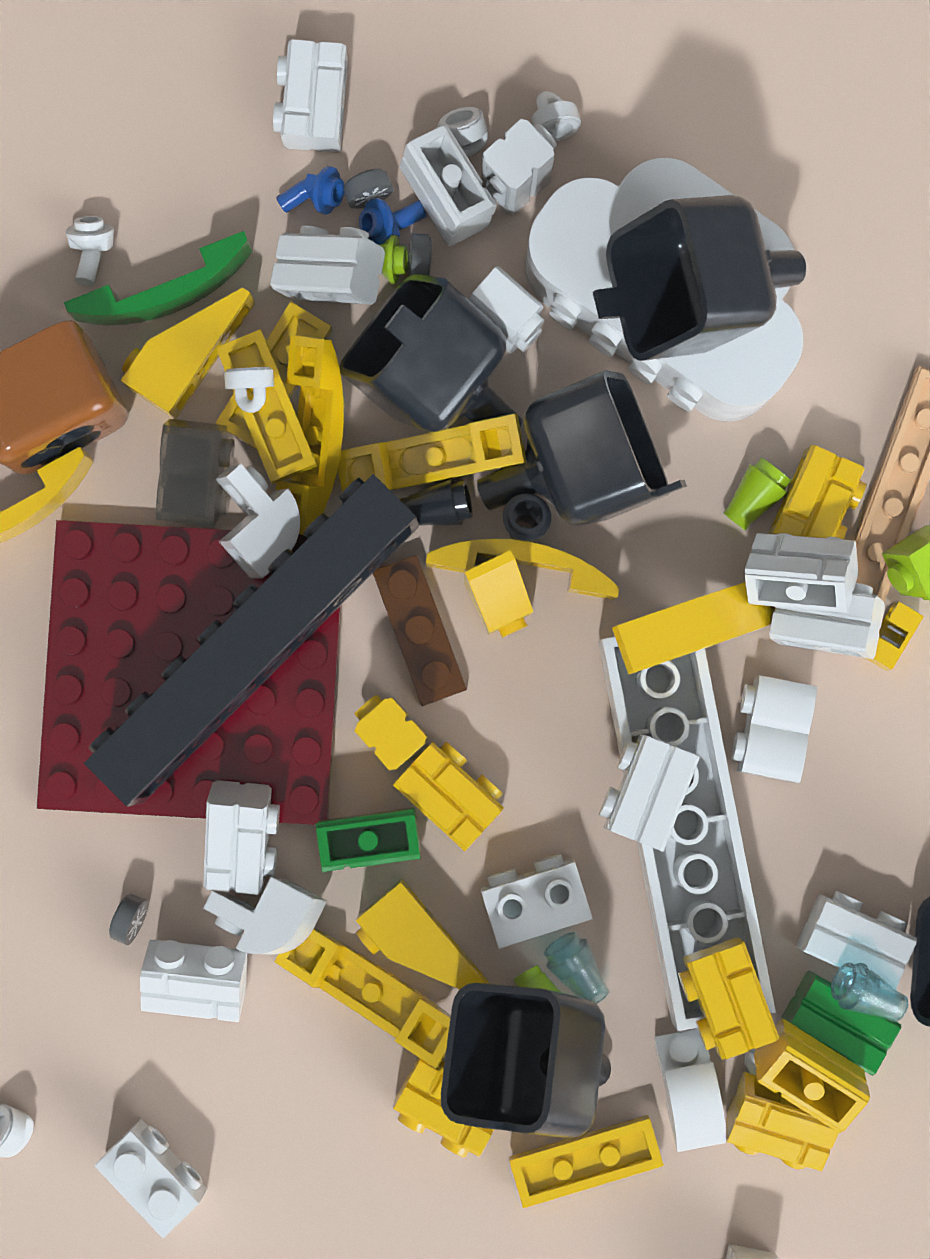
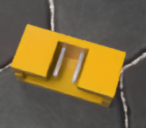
M900 601L892 603L879 629L876 655L874 659H865L885 671L892 670L924 616Z

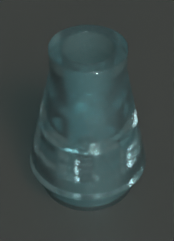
M569 932L556 939L544 951V956L548 960L546 967L576 996L592 1000L598 1004L609 994V989L602 979L586 939H580L576 932Z
M845 963L838 969L832 980L831 995L838 1001L842 1009L886 1018L892 1022L901 1020L907 1011V996L894 989L864 963Z

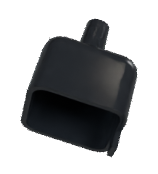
M725 195L671 199L657 205L616 230L610 236L607 243L606 260L612 287L598 289L592 293L599 319L620 318L628 351L636 360L645 361L701 354L764 326L776 311L777 295L775 289L799 285L806 275V261L804 256L796 250L770 251L765 249L757 213L751 203L743 197Z
M413 274L406 278L393 291L347 351L339 365L340 374L389 416L426 432L445 430L462 415L472 422L517 414L488 386V377L501 362L507 349L504 333L496 323L445 278ZM518 415L519 424L521 428L522 418Z
M608 370L601 371L531 403L524 416V427L528 437L527 449L525 451L527 462L503 467L477 480L479 495L486 508L490 511L505 506L509 500L517 495L525 493L539 494L546 497L555 506L562 519L569 524L578 526L606 521L687 487L685 480H678L668 484L666 474L628 380L622 373Z
M484 983L466 984L455 995L451 1009L441 1087V1107L444 1114L450 1121L457 1124L563 1138H573L585 1134L592 1127L596 1116L599 1086L605 1084L611 1074L609 1058L602 1053L605 1034L604 1013L592 1000L546 989Z

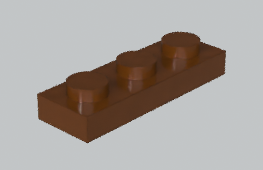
M414 555L377 569L373 576L421 706L423 707L466 691L467 688L418 556Z

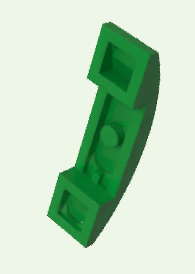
M241 231L199 248L206 265L203 268L120 301L117 294L108 284L65 301L64 305L67 312L77 322L88 324L127 325L158 319L193 305L221 287L240 269L253 251L245 232Z

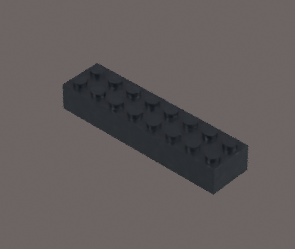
M374 474L365 482L360 477L354 480L339 496V499L343 502L342 505L330 517L325 513L318 516L303 533L307 540L294 553L289 548L283 551L268 567L272 575L259 588L254 584L247 587L232 603L236 611L223 623L219 620L211 623L196 639L201 646L187 659L182 655L175 659L160 675L165 682L152 694L145 691L139 695L124 711L129 718L115 730L111 727L107 728L90 744L88 749L93 754L84 764L126 807L144 803L419 528L417 517Z

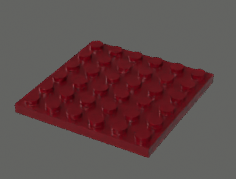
M56 520L37 809L206 819L207 799L212 783L220 780L239 782L240 785L246 783L269 785L272 788L271 804L280 805L279 823L316 825V822L320 820H327L329 817L341 606L144 803L126 807L84 764L93 754L88 747L107 728L111 727L115 730L129 718L124 713L126 708L143 692L147 691L149 694L155 692L165 682L160 677L163 671L179 656L182 655L185 659L190 657L201 646L196 641L199 635L215 620H219L221 623L225 622L236 611L232 606L235 599L251 584L259 588L272 573L269 572L263 578H250L219 543L231 530ZM298 534L296 543L291 551L294 553L307 540V537Z

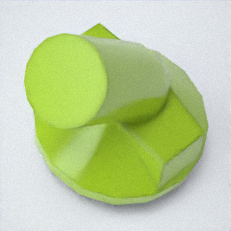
M391 235L383 245L379 246L383 247L385 252L382 274L391 284H396L399 275L407 273L408 248L407 245H400L397 235Z

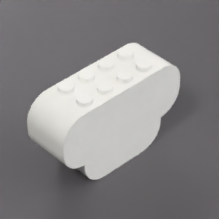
M656 158L643 162L627 174L619 187L614 183L599 178L576 179L560 187L549 198L534 220L530 231L526 257L528 283L536 297L551 308L550 316L570 330L577 326L590 335L589 343L604 355L612 357L616 353L630 363L628 370L641 381L647 384H652L653 381H656L669 390L667 397L686 411L691 412L695 408L709 418L729 422L745 419L759 411L782 387L801 357L803 349L801 324L792 308L782 300L791 286L775 289L777 295L776 311L764 326L706 353L638 361L629 353L620 318H598L592 293L598 289L612 287L606 260V249L610 236L616 230L667 200L733 194L690 164L673 158ZM755 210L765 249L770 251L794 250L786 233L777 224Z

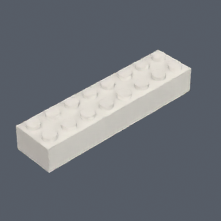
M616 638L602 639L598 641L620 757L627 741L630 740L636 743L639 734L657 739L700 757L664 852L637 842L671 1022L677 1031L697 1028L696 1021L704 1018L698 1000L689 1002L681 985L678 973L686 971L682 958L691 953L738 937L745 942L770 1014L776 1013L705 648L628 675Z

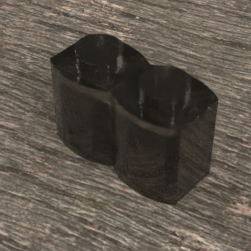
M171 418L163 424L160 445V474L156 499V520L214 527L220 518V514H228L231 496L216 480L223 473L224 467L228 468L233 464L235 441L234 439L227 438V425Z

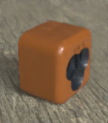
M69 320L54 324L0 352V464L18 474L29 475L35 473L38 469L78 447L83 449L116 432L125 425L128 418L127 408L91 338L75 321Z

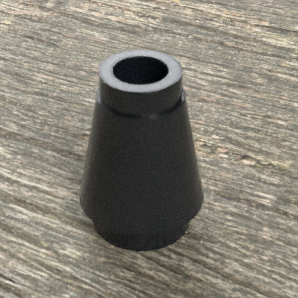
M450 478L408 497L399 499L417 517L418 526L462 525V520L473 517L471 497L465 480L454 482L453 478Z
M525 493L513 497L506 504L503 511L504 526L513 540L532 542L542 537L548 531L552 517L549 506L542 498L534 494ZM524 521L529 523L532 528H527L526 526L523 528L517 523Z

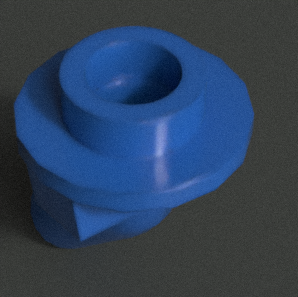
M327 166L317 175L307 173L306 179L293 185L278 195L276 199L283 211L287 213L310 198L317 212L327 215L341 204L345 185L340 178L337 168Z
M375 198L368 201L360 213L359 229L369 233V240L378 245H383L391 235L399 237V230L426 218L427 215L420 200L392 213L386 201Z

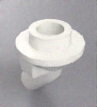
M83 216L76 218L74 225L68 227L65 231L70 248L82 250L75 281L84 286H93L101 258V251H107L113 247L114 228L110 224L103 223L102 217Z

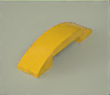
M291 335L286 384L300 386L297 418L317 467L291 477V480H283L276 483V490L289 489L299 509V534L304 535L303 533L306 528L324 512L332 492L342 447L344 400L340 368L332 341Z
M518 414L468 423L469 425L445 429L439 432L341 450L338 474L342 492L357 478L360 477L365 482L372 474L389 490H395L526 463Z
M78 447L37 470L46 487L0 512V543L34 527L52 514L70 497L93 464V460L88 452Z
M513 539L471 540L441 547L427 553L426 567L464 573L475 567L477 556L493 559L511 550L517 564L570 573L567 592L615 600L619 594L620 587L592 565L564 551L533 542Z
M746 582L622 623L612 627L629 675L771 625L773 612L776 608L775 606L749 604Z
M315 927L308 938L298 947L286 953L278 954L274 961L276 964L311 987L320 988L396 1038V1043L434 1068H438L446 1054L451 1015L430 999L376 963Z

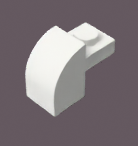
M242 464L229 466L216 480L247 517L224 536L219 543L250 578H263L270 572L268 567L283 551L288 548L292 550L300 529L299 509L289 489L276 490L268 496L265 492L269 488L267 482L253 467L248 466L245 469Z
M271 877L256 907L229 893L211 891L203 909L218 916L215 924L220 928L238 936H241L244 930L236 947L237 950L251 954L276 955L295 949L308 938L327 900L286 879Z
M698 1029L656 1036L655 1048L666 1089L667 1111L677 1152L726 1143L725 1119L714 1063L710 1060L709 1052L704 1047Z

